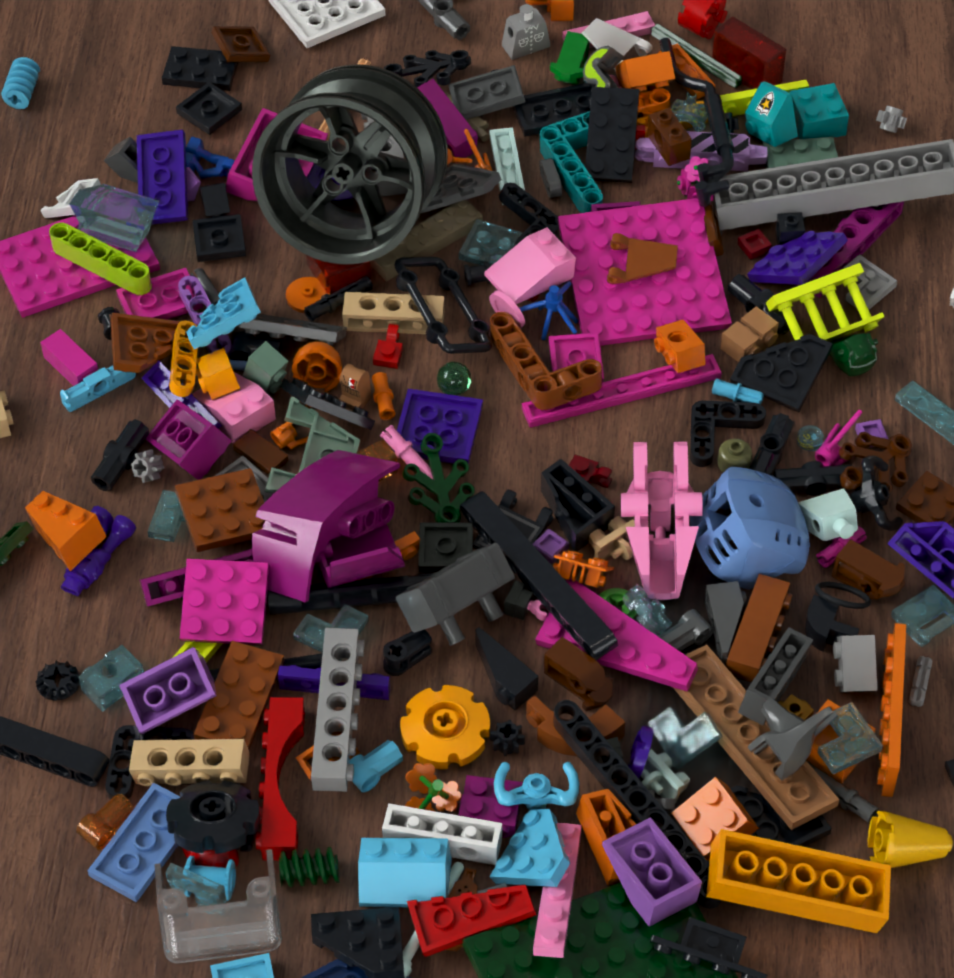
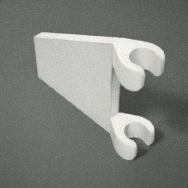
M597 18L582 32L596 49L610 46L623 56L633 46L640 57L646 56L653 49V46L648 41Z

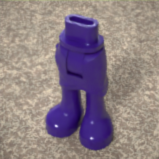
M99 506L92 508L90 512L97 515L105 534L107 535L110 532V535L100 549H96L97 545L72 571H69L68 568L66 569L64 574L65 580L61 585L62 590L79 596L83 589H88L102 575L105 565L111 559V554L136 531L135 524L129 518L117 515L113 519L106 509Z

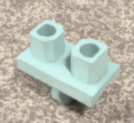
M651 749L641 777L644 779L642 783L648 790H655L657 795H660L662 798L675 799V804L680 793L686 790L690 778L684 772L673 773L670 769L673 764L672 759L666 752L656 754Z

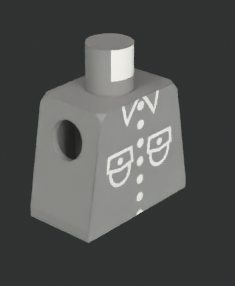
M529 4L522 5L520 13L509 16L506 19L502 47L511 60L550 47L546 21L539 11Z

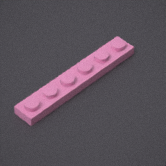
M557 823V828L561 832L565 844L563 848L569 857L570 865L557 887L543 886L533 956L564 957L582 825Z

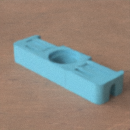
M113 365L107 369L104 367L83 378V381L65 391L62 389L60 391L62 404L69 412H72L134 379L136 373L114 370Z

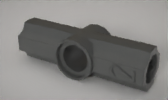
M418 0L434 17V24L437 27L444 28L454 39L461 40L466 38V35L470 32V25L453 8L452 0Z

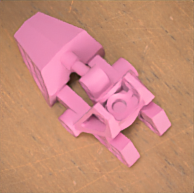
M633 442V480L627 493H621V517H634L635 527H626V531L646 599H677L680 596L699 526H689V517L702 516V492H694L688 483L687 442L673 443V473L669 471L647 473V442ZM649 507H650V532H655V538H654V535H649V527H648V508H649ZM671 508H674L675 534H670V537L666 538V532H670Z

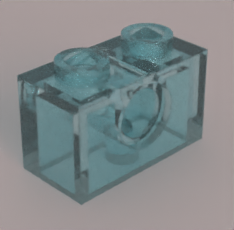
M121 645L115 650L109 651L95 665L86 668L78 678L82 692L103 712L124 696L119 685L144 673L143 665Z

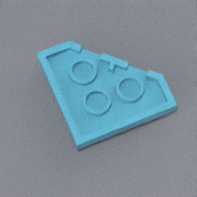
M246 278L223 289L218 295L220 298L216 305L210 304L200 315L201 321L198 326L193 325L186 331L189 342L194 349L209 345L214 338L221 334H229L237 325L243 322H250L257 317V314L261 313Z
M529 809L524 815L523 821L516 833L511 837L507 848L496 862L495 868L489 876L495 884L558 886L570 865V861L563 848L565 844L561 832L556 825L558 823L557 818L550 809Z

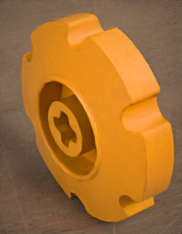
M443 685L442 690L438 692L433 691L431 688L419 692L406 705V714L408 716H403L400 720L401 739L405 749L408 752L416 751L419 763L423 765L431 763L435 769H448L450 763H458L460 767L471 763L485 749V740L483 738L490 736V717L484 703H475L474 694L471 691L453 685Z

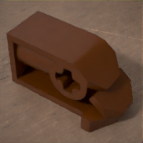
M850 539L836 556L831 577L843 584L861 590L870 599L877 600L882 597H890L900 592L905 586V564L900 562L896 566Z
M563 636L544 654V674L583 701L582 709L585 711L603 706L612 697L613 679L609 676L605 677L603 667L594 658Z

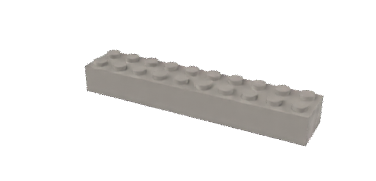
M953 139L725 175L720 181L728 180L730 188L714 194L720 230L775 222L777 221V214L802 212V217L804 218L813 215L953 194Z

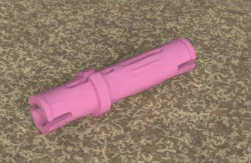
M393 425L388 426L385 429L387 432L383 431L380 437L395 451L394 455L397 458L401 457L406 464L417 465L421 472L433 479L430 466L412 448L413 444L409 440L406 441Z

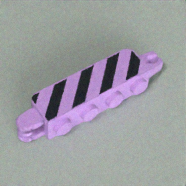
M687 131L692 138L690 159L694 156H698L700 159L707 158L709 161L708 165L712 166L722 163L721 156L716 152L712 132ZM730 133L734 145V165L730 171H748V165L766 164L767 147L751 145L750 137L746 134ZM649 138L636 140L635 146L637 151L635 152V158L641 162H653V167L685 168L686 165L690 164V159L668 166Z

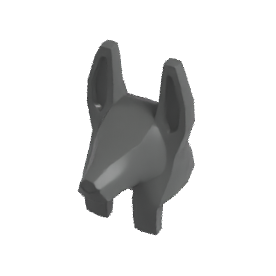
M772 697L768 698L762 704L761 712L767 721L770 731L752 741L748 749L751 753L753 752L755 755H758L770 746L782 763L775 771V774L781 781L785 780L797 772L810 756L815 737L838 717L837 713L830 707L821 710L805 721L786 710Z

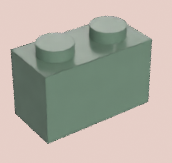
M265 341L248 357L243 377L258 384L267 394L270 392L275 394L280 389L281 380L287 374L285 369L288 360Z

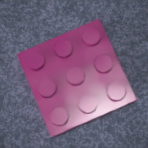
M187 559L180 640L228 644L235 641L247 645H263L269 564L263 562Z

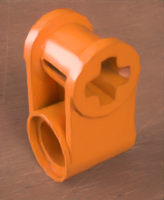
M657 88L639 93V118L670 108V93L666 89Z

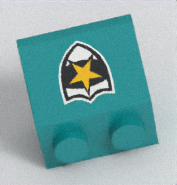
M766 81L761 82L745 111V126L750 135L776 147L798 137L792 95Z

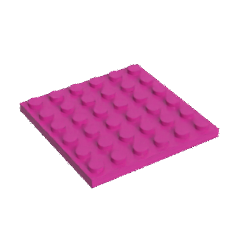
M698 198L558 216L562 243L576 257L574 277L570 282L572 283L571 287L581 334L599 332L600 346L657 338L656 327L682 319L695 333L728 329L732 325L714 247L710 246L704 222L705 209L699 205ZM619 233L628 238L678 245L676 268L626 283H608L607 275L611 267L626 271L628 249H611L610 242L613 234Z

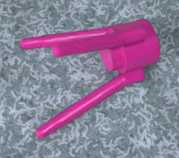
M858 410L834 438L840 428L839 423L835 424L821 447L815 452L816 461L821 462L824 466L842 465L848 461L840 458V446L837 443L862 414L861 410Z

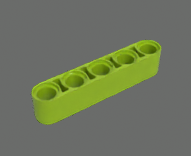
M56 223L49 229L52 248L56 254L133 294L144 295L152 289L150 271L145 263L69 224Z

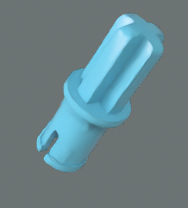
M716 378L712 387V394L733 399V402L741 401L761 405L764 397L762 392L743 387L741 383L733 384Z

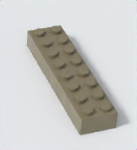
M467 200L454 203L414 226L396 248L377 259L368 261V264L387 282L398 275L394 267V263L398 258L429 257L481 227L483 225V215Z

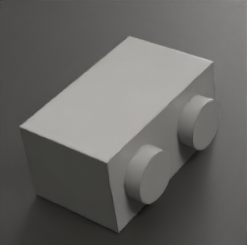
M875 635L837 637V642L833 644L834 659H838L839 670H835L834 673L835 686L840 687V692L877 691Z

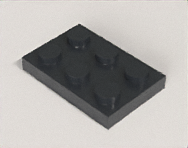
M171 46L162 75V84L201 88L210 82L222 91H230L238 62H227L222 51Z

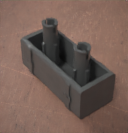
M493 543L461 556L449 566L423 581L411 585L406 591L397 595L396 600L413 632L440 624L451 646L465 639L454 615L474 602L479 601L488 622L503 616L504 613L501 611L492 592L515 577L499 544Z

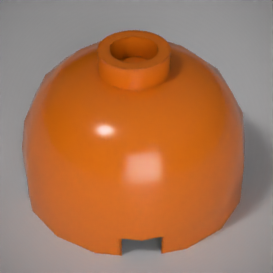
M315 341L307 343L297 351L293 358V379L295 377L307 382L308 385L314 388H325V392L330 391L340 381L343 366L340 354L325 342Z

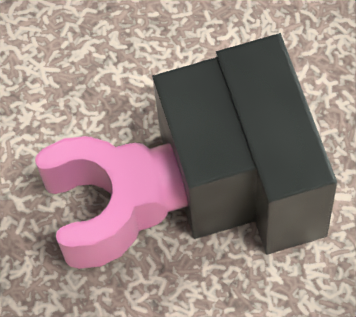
M515 580L505 599L503 613L524 620L530 610L541 621H545L547 613L541 611V609H546L539 600H532L533 592L525 590V583Z

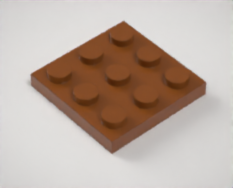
M251 468L175 485V492L196 552L252 540L253 533L263 528L265 520L257 518L256 513L264 504V500Z

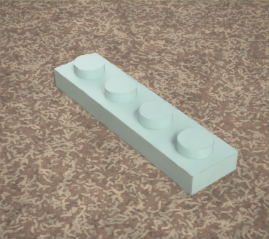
M513 127L489 130L496 172H499L502 179L498 183L499 190L501 191L506 183H515L525 190Z

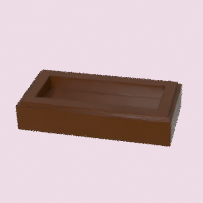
M712 205L704 207V222L710 246L714 247L717 257L724 254L718 218Z
M252 429L233 444L234 451L244 456L268 475L270 474L271 467L280 469L289 461L287 454Z

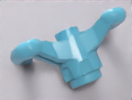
M507 762L500 764L494 778V793L498 803L503 806L509 807L525 804L528 810L546 809L547 804L567 807L573 805L579 795L580 782L571 762L563 764V770L569 782L568 791L551 786L549 779L539 773L528 775L521 787L506 791L504 783L506 775L510 770V764Z

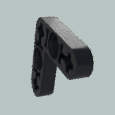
M504 184L499 193L500 201L531 225L518 237L512 248L525 237L531 235V233L538 232L547 227L554 235L559 229L557 215L517 184ZM524 206L531 207L535 213L527 211Z
M706 400L695 402L691 411V462L698 467H706L712 463L714 456V427L758 429L765 423V408L758 403ZM731 411L735 416L733 418H725L722 413ZM751 414H756L757 418H752ZM705 430L709 435L707 437H699L696 435V432ZM700 446H701V447L705 446V448H704V455H705V456H700V454H699Z
M136 725L120 727L114 735L105 787L108 798L112 802L123 803L133 793L134 780L129 772V767L119 769L115 765L121 759L131 760L134 740H149L154 736H159L163 740H168V738L172 740H195L193 732L186 728L155 727L140 734ZM127 736H132V739H129L128 750H125L123 740H126ZM118 778H122L123 788L120 789V792H115L114 789L118 788Z

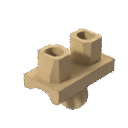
M617 516L608 524V529L611 533L607 536L601 529L590 533L589 543L595 550L594 557L607 559L612 556L616 559L621 556L624 560L632 558L633 552L626 527H635L634 520L626 522L620 516Z

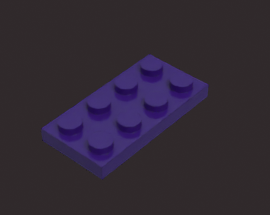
M184 130L137 135L140 225L145 226L188 220L186 138Z

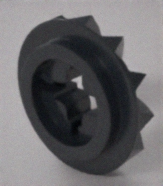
M56 660L54 664H45L44 669L38 671L37 680L35 681L38 692L46 699L63 700L72 696L77 691L80 685V675L76 666L73 667L68 661L60 663ZM56 674H59L62 678L60 679L59 687L54 682Z

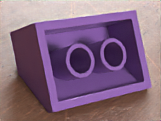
M195 647L119 685L140 734L217 696L214 679L206 661Z

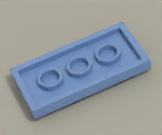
M153 783L87 870L89 877L137 902L178 847L174 840V834L168 833L166 810L169 802L172 799L180 798V796Z

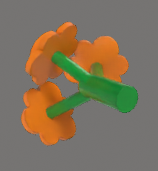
M416 763L413 770L408 771L405 776L406 781L410 784L409 788L411 791H419L422 794L428 793L426 798L411 797L410 801L405 804L407 807L435 811L431 808L432 804L430 801L432 800L436 804L438 811L446 810L453 812L457 809V802L461 800L462 793L458 791L459 785L457 782L449 781L446 784L437 779L436 775H434L435 767L431 763L424 765Z

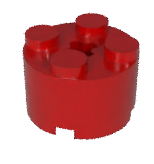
M684 0L682 5L686 7L683 13L679 12L678 25L702 38L711 39L717 25L723 23L727 17L728 12L725 10L726 0Z

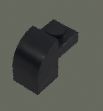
M814 595L808 608L805 634L813 639L812 645L815 648L824 652L827 644L833 645L834 642H837V637L859 634V628L836 621L839 605Z

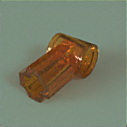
M117 793L96 814L89 813L84 816L77 825L76 832L96 850H102L135 807L124 795Z

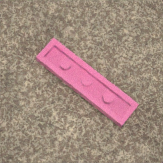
M648 11L604 21L637 37L651 34V29L655 26ZM589 25L563 31V40H565L567 31L582 34ZM589 42V48H593L594 46Z

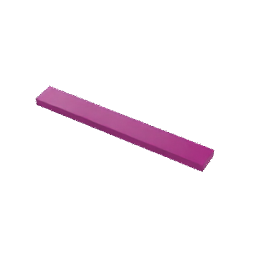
M713 354L705 356L706 365L677 373L671 365L602 382V388L599 391L549 410L536 408L532 401L522 403V411L531 428L716 380V378H721L722 372Z

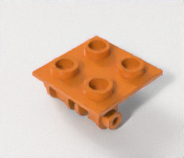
M572 550L554 555V558L560 560L559 563H554L553 567L564 579L570 580L572 574L571 581L575 582L579 567H582L579 583L583 584L586 576L585 584L595 588L605 586L607 577L602 576L603 571L608 572L615 568L608 566V560L597 557L589 558V560L583 559L582 553Z

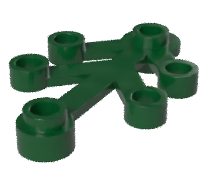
M428 433L421 441L420 447L422 452L428 456L433 479L421 472L415 464H407L402 472V476L406 481H416L434 493L439 503L426 496L424 490L419 487L411 489L408 494V501L413 505L421 504L434 513L436 523H459L461 520L460 504L473 496L475 493L474 486L470 483L461 484L457 491L458 495L451 503L448 493L458 479L466 475L469 470V464L463 459L456 460L452 466V471L444 479L438 454L443 447V440L438 434ZM427 445H432L434 449L429 448ZM457 466H462L464 471L458 470ZM407 470H412L415 475H410ZM462 489H467L470 494H465ZM413 494H418L420 499L414 498ZM443 515H448L451 520L446 519Z

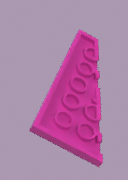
M570 577V580L566 579V582L613 632L618 641L616 648L597 660L600 665L688 692L698 671L696 662L586 586L580 584L577 580L575 582L571 581L572 577ZM549 612L535 638L536 644L550 649L563 636L584 651Z

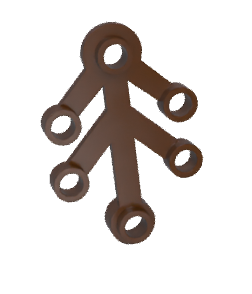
M861 432L855 439L856 446L846 442L839 449V455L844 460L874 455L882 458L889 465V460L894 457L895 472L891 478L889 468L884 472L878 469L879 482L887 486L889 493L893 490L890 480L893 485L903 487L909 479L906 473L905 458L911 453L912 443L903 434H896L889 439L872 436L867 432ZM870 445L885 450L882 452L870 450L868 448ZM862 465L858 468L854 466L846 467L840 476V483L843 488L852 490L859 487L863 479Z

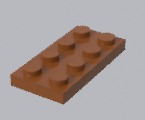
M232 641L214 683L217 696L206 702L194 732V739H244L248 749H250L264 714V709L268 704L277 681L279 666H283L284 655Z

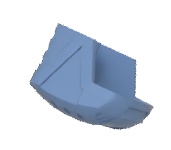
M729 467L702 494V516L690 517V525L699 526L695 539L696 546L705 564L715 576L727 582L738 581L740 587L750 590L754 588L759 574L775 578L783 573L798 574L805 568L810 547L808 528L795 495L780 479L748 468ZM719 508L725 510L731 508L732 514L727 517L716 513ZM731 540H733L737 549H733L729 544ZM725 548L729 557H725L721 549ZM708 549L713 550L721 564H717L713 560Z

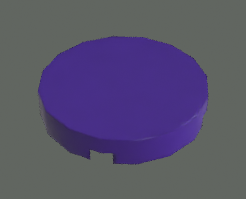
M642 726L640 731H638L630 752V763L632 764H628V767L638 779L644 769L653 739L654 730L647 726Z

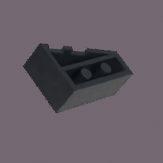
M559 459L541 472V492L550 509L553 510V514L572 549L578 552L589 543L590 533L597 529H601L603 532L608 529V524L614 519L615 505L562 459Z

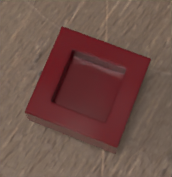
M760 229L738 237V245L750 260L768 253L772 248V244Z

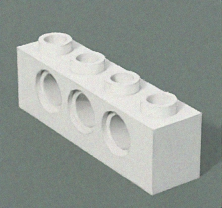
M388 803L382 834L383 838H448L452 858L496 865L502 843V823Z

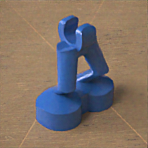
M192 136L186 146V167H190L193 172L196 169L201 179L222 177L223 175L228 177V173L235 160L206 151L203 140ZM201 158H204L208 162L215 164L216 167L204 170L199 161Z

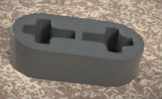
M553 159L540 160V174L548 197L562 196L561 181Z

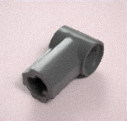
M691 609L680 618L678 624L658 637L681 652L693 643L701 645L712 636L714 628L696 609Z

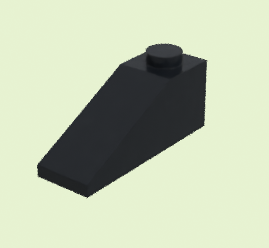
M478 627L475 630V645L495 695L502 704H508L512 709L516 710L538 691V675Z

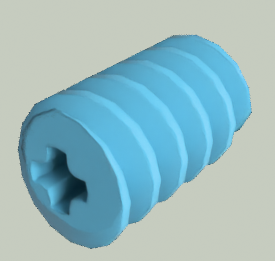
M20 57L12 62L1 92L2 99L10 107L15 109H25L28 107L39 76L38 73L40 72V67L34 60Z

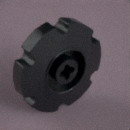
M210 780L198 782L180 791V798L172 799L169 802L166 810L168 833L174 834V840L177 845L191 852L202 854L206 850H213L216 854L232 851L247 843V835L257 832L260 824L259 804L257 800H251V791L235 782L225 780L220 784H213Z

